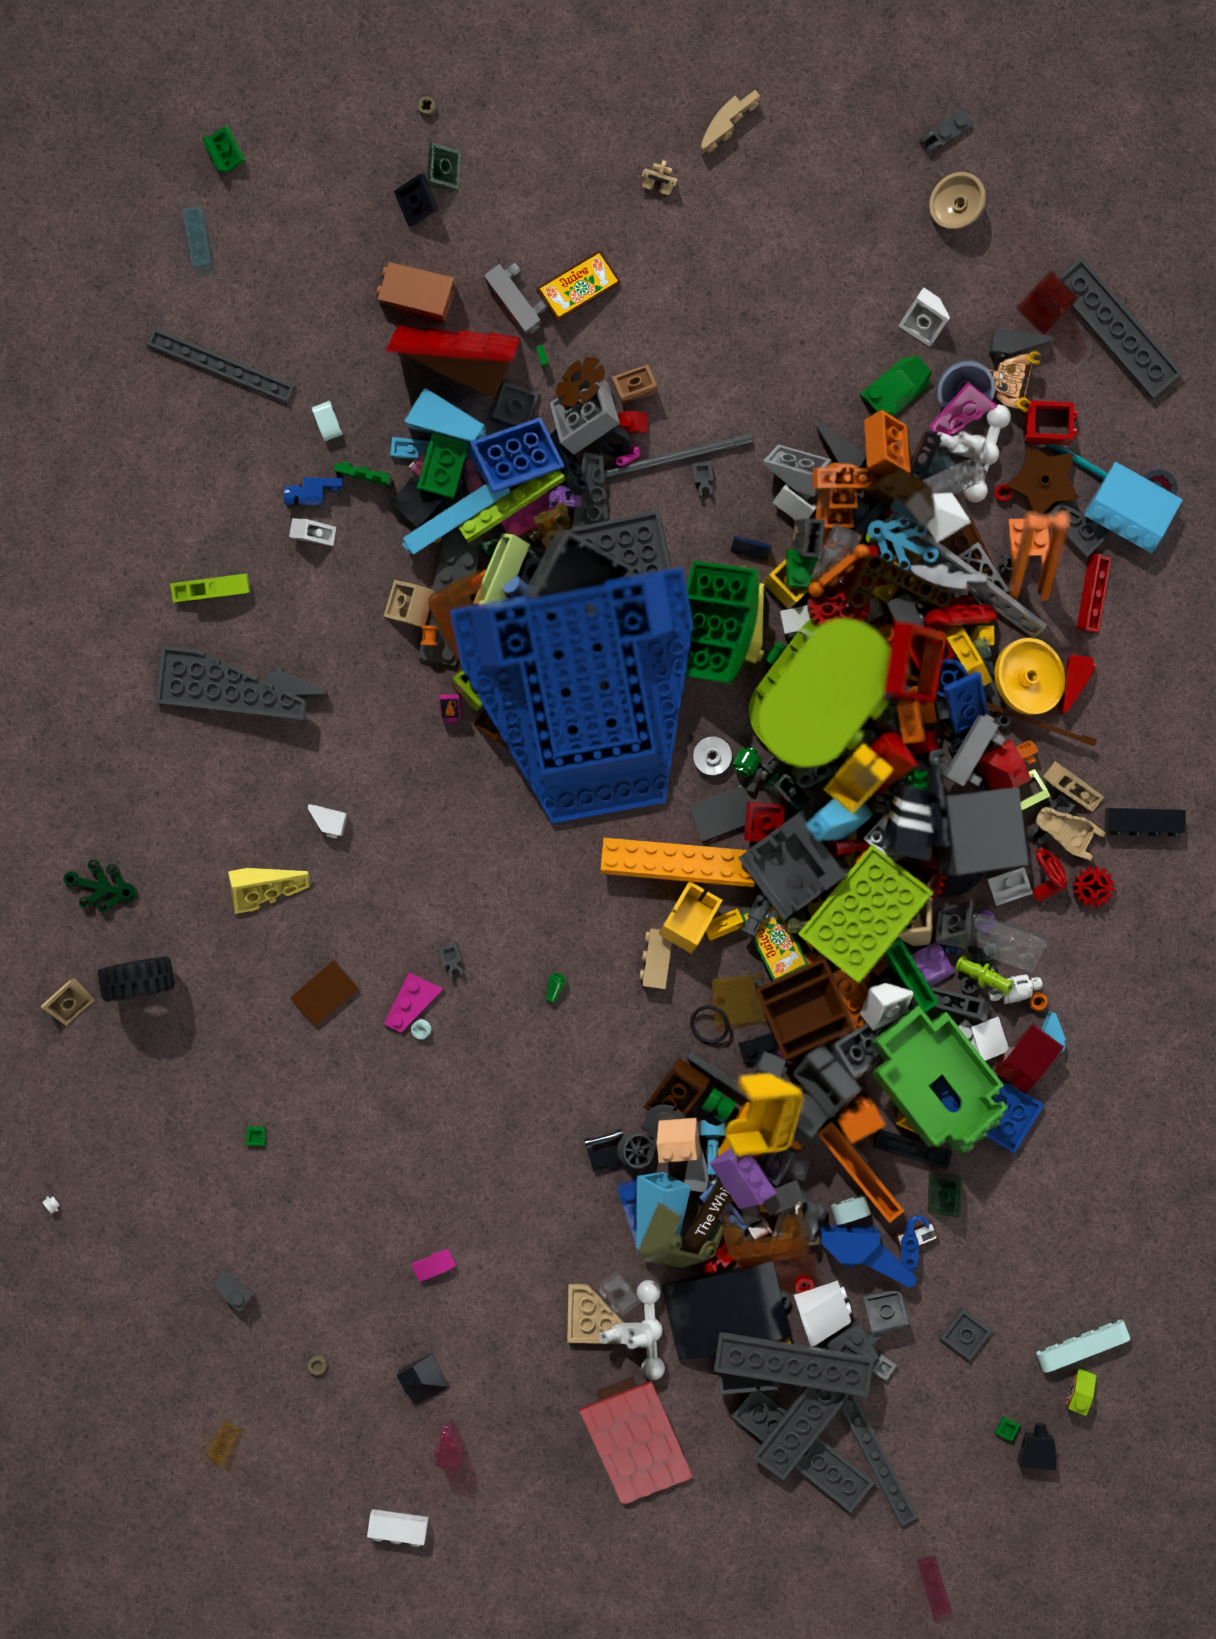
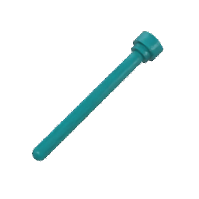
M1045 444L1061 455L1072 453V462L1103 480L1108 474L1061 445Z

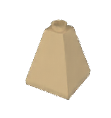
M931 897L897 938L913 946L930 945L932 933Z

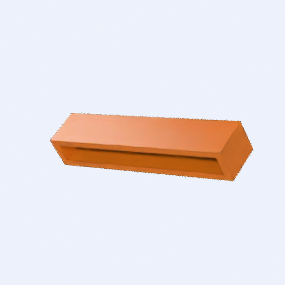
M830 1118L825 1121L816 1132L817 1135L889 1223L904 1212V1209Z

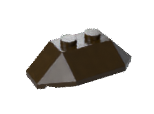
M903 469L875 478L863 490L864 494L921 528L935 517L932 486Z

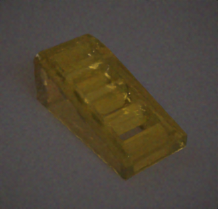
M224 1420L206 1456L224 1464L241 1428ZM225 1427L234 1431V1435L225 1432ZM221 1435H224L230 1438L231 1441L228 1442L220 1437ZM218 1441L227 1445V1449L218 1446ZM214 1449H217L223 1452L224 1455L221 1456L213 1451Z

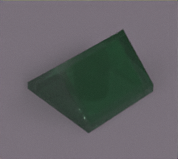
M433 142L429 144L427 182L430 188L459 190L461 151Z
M929 1174L928 1212L957 1218L961 1217L962 1178L955 1174Z

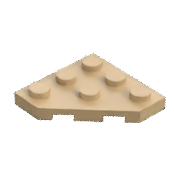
M569 1284L567 1343H601L599 1340L600 1332L611 1330L612 1326L624 1323L588 1284ZM612 1341V1342H608V1343H606V1344H622V1343H617V1342H615V1341Z

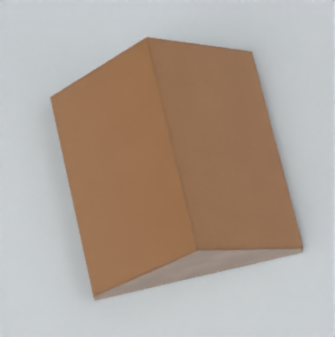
M648 364L612 377L621 405L658 393L657 383Z

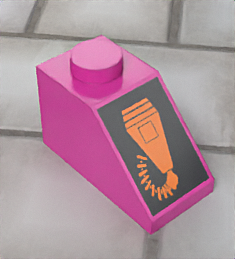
M459 694L439 695L441 719H446V723H457V719H461V696Z

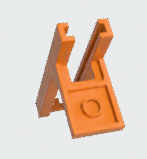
M1027 513L1026 519H1008L1012 562L1009 596L1014 600L1018 601L1029 556H1041L1042 571L1037 591H1042L1040 601H1048L1069 527L1067 513H1057L1056 516L1037 517V513ZM1050 524H1054L1051 538L1049 541L1048 529H1051Z

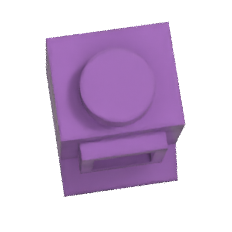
M557 486L548 491L551 509L569 510L581 506V495L574 494L569 487Z

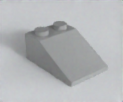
M779 444L763 460V465L795 491L814 497L819 492V488H813L812 469L825 468L831 464V459Z

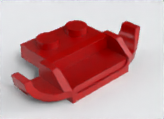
M970 596L953 597L948 606L937 607L931 610L924 620L927 626L932 625V623L952 626L988 623L992 620L998 621V617L993 606L988 604L976 605L973 597ZM937 598V601L942 603L943 598Z

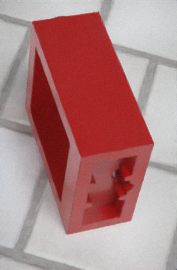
M1029 400L1031 404L1026 403L1025 405L1028 411L1025 412L1024 443L1070 446L1077 437V428H1074V421L1077 420V409H1074V402ZM1036 410L1067 411V434L1035 433Z

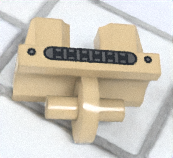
M663 160L661 165L654 163L652 168L658 170L659 173L649 169L643 170L642 187L652 190L655 180L662 182L659 192L669 195L673 186L677 184L678 179L663 174H671L672 172L671 168L666 167L667 161Z

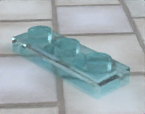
M202 206L182 209L193 268L212 265Z

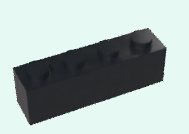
M1105 808L1104 831H1110V835H1122V831H1129V835L1141 836V832H1148V836H1160V832H1166L1167 836L1179 837V833H1185L1186 810Z

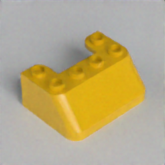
M772 1074L741 1076L738 1088L742 1093H747L751 1103L747 1118L733 1120L726 1128L725 1136L735 1156L786 1150L792 1143L804 1101L801 1090Z

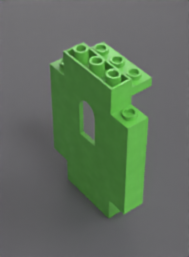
M920 1006L912 1007L871 1042V1045L885 1061L871 1073L928 1147H939L947 1141L956 1153H967L974 1147L973 1144L977 1140L980 1141L987 1136L986 1132L990 1128L994 1129L1001 1123L1000 1119L1005 1116L1003 1112L1008 1107L1004 1102L995 1103L992 1098L1000 1093L999 1089L1003 1086V1083L947 1012L939 1014L930 1021ZM940 1075H942L960 1099L961 1105L957 1112L948 1111L929 1087Z

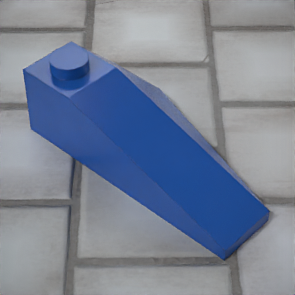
M637 1179L618 1184L617 1189L637 1248Z

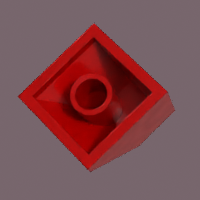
M1012 740L983 753L978 760L990 789L1016 788L1031 780L1026 764Z

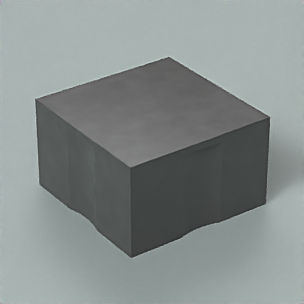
M557 530L523 596L528 595V600L605 586V581L631 576L634 568L612 555L601 552L591 543L568 530ZM588 604L584 610L586 613L592 614L595 612L596 607L593 604ZM554 611L547 612L557 618V614Z
M1019 787L945 796L949 822L947 830L951 845L935 846L938 875H960L1028 865Z

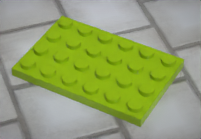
M872 844L798 934L856 982L860 983L933 895V892Z

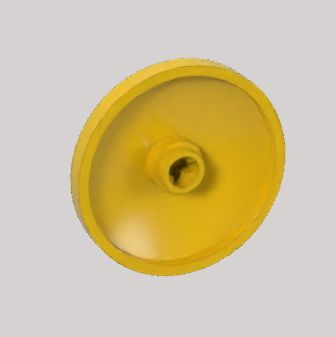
M1022 638L1008 644L999 654L995 665V682L1002 699L1013 710L1025 715H1037L1049 711L1061 699L1065 688V671L1058 654L1052 647L1035 638Z

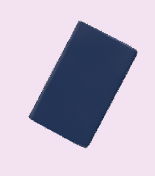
M734 536L731 551L767 561L772 546Z

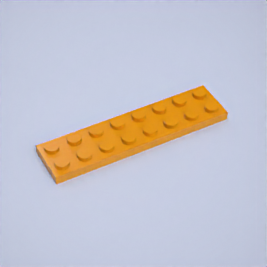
M603 838L600 874L754 887L755 880L738 859L748 850Z

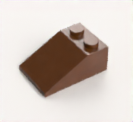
M678 1057L644 1105V1108L650 1110L658 1105L674 1106L673 1110L679 1109L686 1115L705 1091L710 1079Z

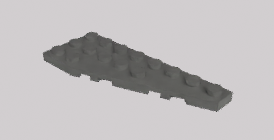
M162 646L155 703L305 720L306 700L202 650Z

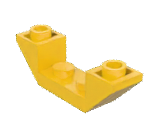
M939 623L943 633H946V639L952 650L966 669L967 675L978 671L981 674L983 687L991 683L992 679L983 660L961 624L949 626Z

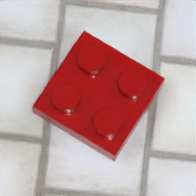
M747 802L744 840L760 842L783 825L785 805Z

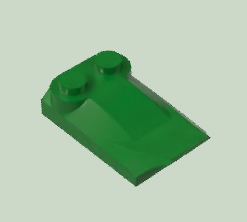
M918 355L903 357L860 393V396L875 413L883 410L889 415L894 416L929 387L932 371Z

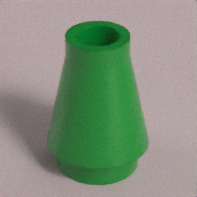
M553 972L548 977L546 1000L557 1002L560 993L567 983L564 975Z

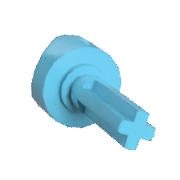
M701 1120V1136L708 1138L707 1174L716 1175L709 1163L717 1158L716 1154L719 1150L718 1138L725 1136L726 1121L714 1126L705 1120Z

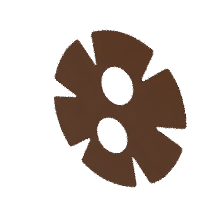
M586 357L582 367L580 360H578L567 369L562 376L567 381L559 382L556 389L558 399L566 395L561 402L563 405L576 406L579 396L581 404H583L596 394L600 386L594 384V382L603 381L605 375L604 365L594 369L599 363V359ZM576 371H581V379L577 382H572L571 376ZM584 381H589V389L583 393L579 392L580 384Z

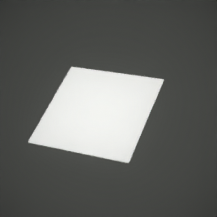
M999 1016L971 1027L979 1054L985 1061L1001 1055L1009 1049Z

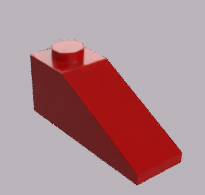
M1067 655L1065 688L1062 695L1060 713H1066L1091 678V674H1094L1096 663L1093 662L1094 657Z

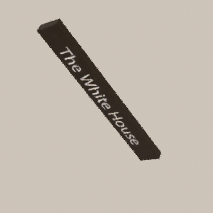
M719 1178L681 1242V1250L699 1254L703 1244L706 1242L731 1196Z

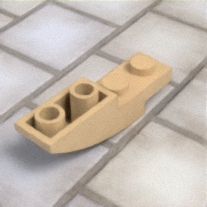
M756 90L741 101L734 96L719 110L704 135L700 150L702 154L706 151L708 153L712 152L718 146L716 143L720 140L726 141L733 135L734 125L732 121L734 123L738 122L743 117L745 111H752L759 105L760 95Z

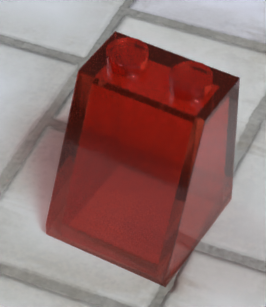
M1050 271L1021 302L1017 309L1036 328L1045 334L1079 297Z

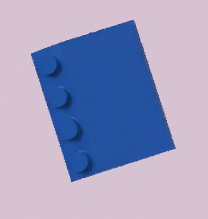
M541 417L470 442L468 453L475 468L493 493L564 468V464Z

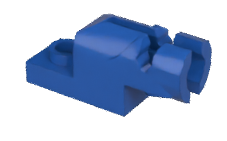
M304 477L303 486L302 484L285 486L284 504L296 505V500L299 498V503L302 506H319L325 503V488H328V491L339 492V488H344V480L342 478Z

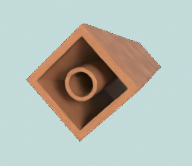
M391 262L388 263L387 267H384L382 272L383 283L382 286H378L376 292L379 303L446 322L456 289L454 278Z

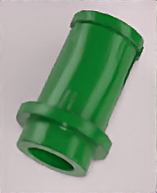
M780 641L774 643L775 646L764 658L772 665H774L786 648Z

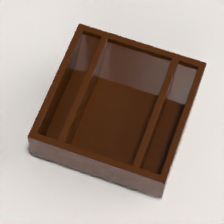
M825 957L755 989L782 1056L788 1062L807 1055L822 1045L825 1047L856 1029Z

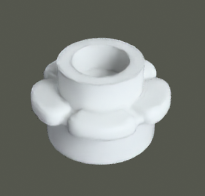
M47 1196V1199L42 1203L51 1214L55 1211L58 1212L57 1207L60 1206L54 1197L49 1198Z

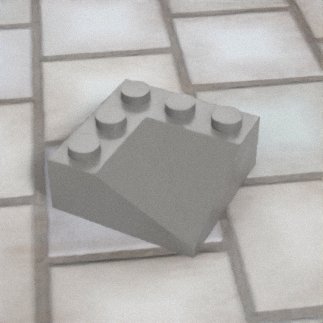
M605 380L594 382L600 388L592 398L581 404L579 396L576 406L563 405L561 402L566 395L550 402L560 443L572 454L577 453L620 424L609 384ZM584 381L581 383L579 392L587 391L590 387V382Z

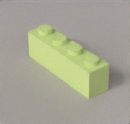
M501 534L473 604L479 605L508 599L509 594L502 587L519 574L530 544L514 534Z

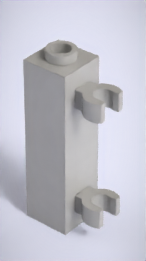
M516 263L512 264L505 271L498 264L486 273L484 278L524 333L530 332L533 334L540 328L541 320L538 315L547 310V306L542 300L532 308L510 278L520 272Z
M987 714L984 717L978 715L944 773L945 777L962 786L965 785L967 780L979 786L982 779L971 772L990 740L999 745H1002L1005 741L1004 737L995 733L999 725L994 723V718Z

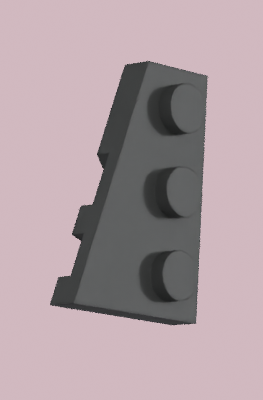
M1062 502L1047 515L1056 516L1057 513H1067L1069 527L1066 539L1084 558L1088 557L1113 533V531L1082 516L1080 512Z

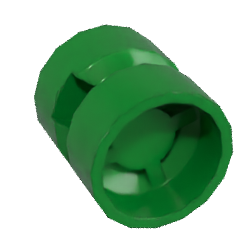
M713 1087L700 1108L709 1114L714 1113V1117L724 1123L734 1109L736 1102L728 1096L724 1098L723 1093Z

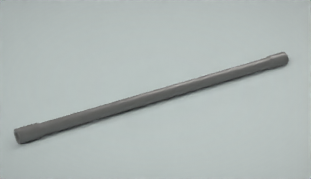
M747 433L731 439L605 469L604 477L609 479L731 448L753 444L752 435ZM566 480L558 485L569 487Z

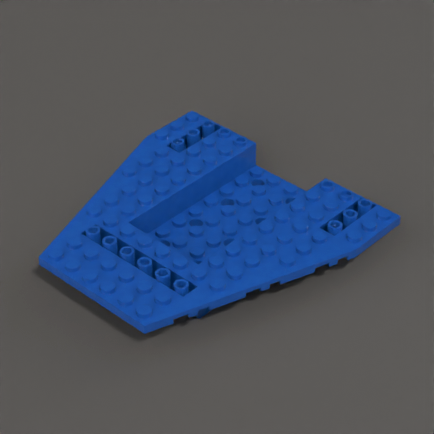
M683 567L605 581V586L528 600L527 595L450 610L461 667L493 723L499 730L501 737L506 742L519 768L528 780L533 792L539 799L551 823L665 803L693 627ZM593 604L596 610L594 613L588 614L584 610L585 606ZM554 611L557 614V618L554 621H548L545 617L547 612ZM595 642H600L603 648L601 651L595 652L592 650V645ZM555 650H562L564 656L561 659L554 658L553 652ZM602 680H607L610 686L608 689L602 690L599 688V683ZM562 688H569L571 694L568 697H563L560 694ZM614 718L617 723L614 727H608L606 720ZM570 725H576L578 732L570 734L567 728Z

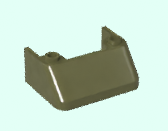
M658 1203L638 1249V1255L646 1261L685 1268L713 1258L727 1226L717 1221L699 1254L688 1253L680 1249L681 1236L675 1233L682 1215Z

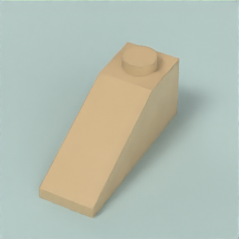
M1056 761L1043 776L1053 786L1092 812L1104 798L1103 795Z

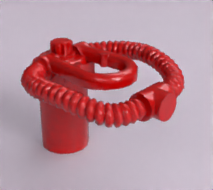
M1041 847L1035 851V858L1043 867L1049 880L1032 890L1038 902H1042L1066 888L1065 883H1067L1066 873L1060 860L1053 853ZM1044 856L1049 857L1048 859H1046V863L1042 859V857Z

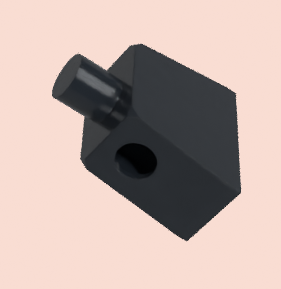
M1035 1423L1034 1433L1025 1432L1017 1458V1463L1020 1467L1056 1471L1055 1440L1052 1435L1046 1434V1424Z

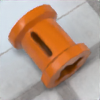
M421 626L423 636L420 645L437 646L436 630H438V626Z

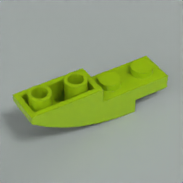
M248 574L170 583L173 602L250 593Z

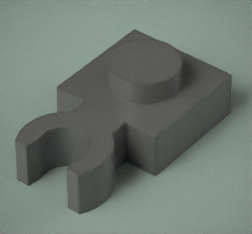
M711 461L693 463L694 484L700 483L698 489L699 496H702L703 488H707L709 494L712 495L713 488L708 483L709 481H714Z
M457 942L439 947L443 966H450L448 971L450 978L454 977L452 973L454 969H458L460 975H463V968L457 963L462 961Z

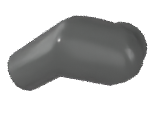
M937 749L928 752L927 764L931 768L939 767L941 763H938V761H941L940 758L944 757V751Z
M763 768L757 769L756 773L751 776L746 790L755 793L760 779L767 780L768 771L763 770Z

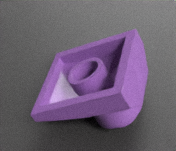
M935 940L930 945H925L910 954L929 987L955 973L944 954L943 948Z

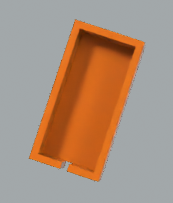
M857 1095L852 1099V1103L835 1115L850 1143L885 1126L875 1104L868 1095Z

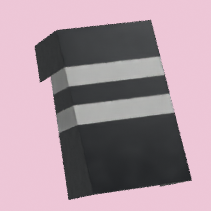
M898 780L889 787V791L895 796L881 844L894 854L930 861L934 831L931 828L927 790L907 786ZM937 795L934 800V802L936 803L940 802Z

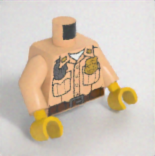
M1033 351L1030 354L1016 355L1000 363L997 371L989 370L995 381L996 398L1004 406L1020 408L1023 412L1028 411L1023 405L1025 403L1031 404L1027 398H1024L1032 364L1029 363L1040 364V361H1034V357L1041 355L1040 353Z

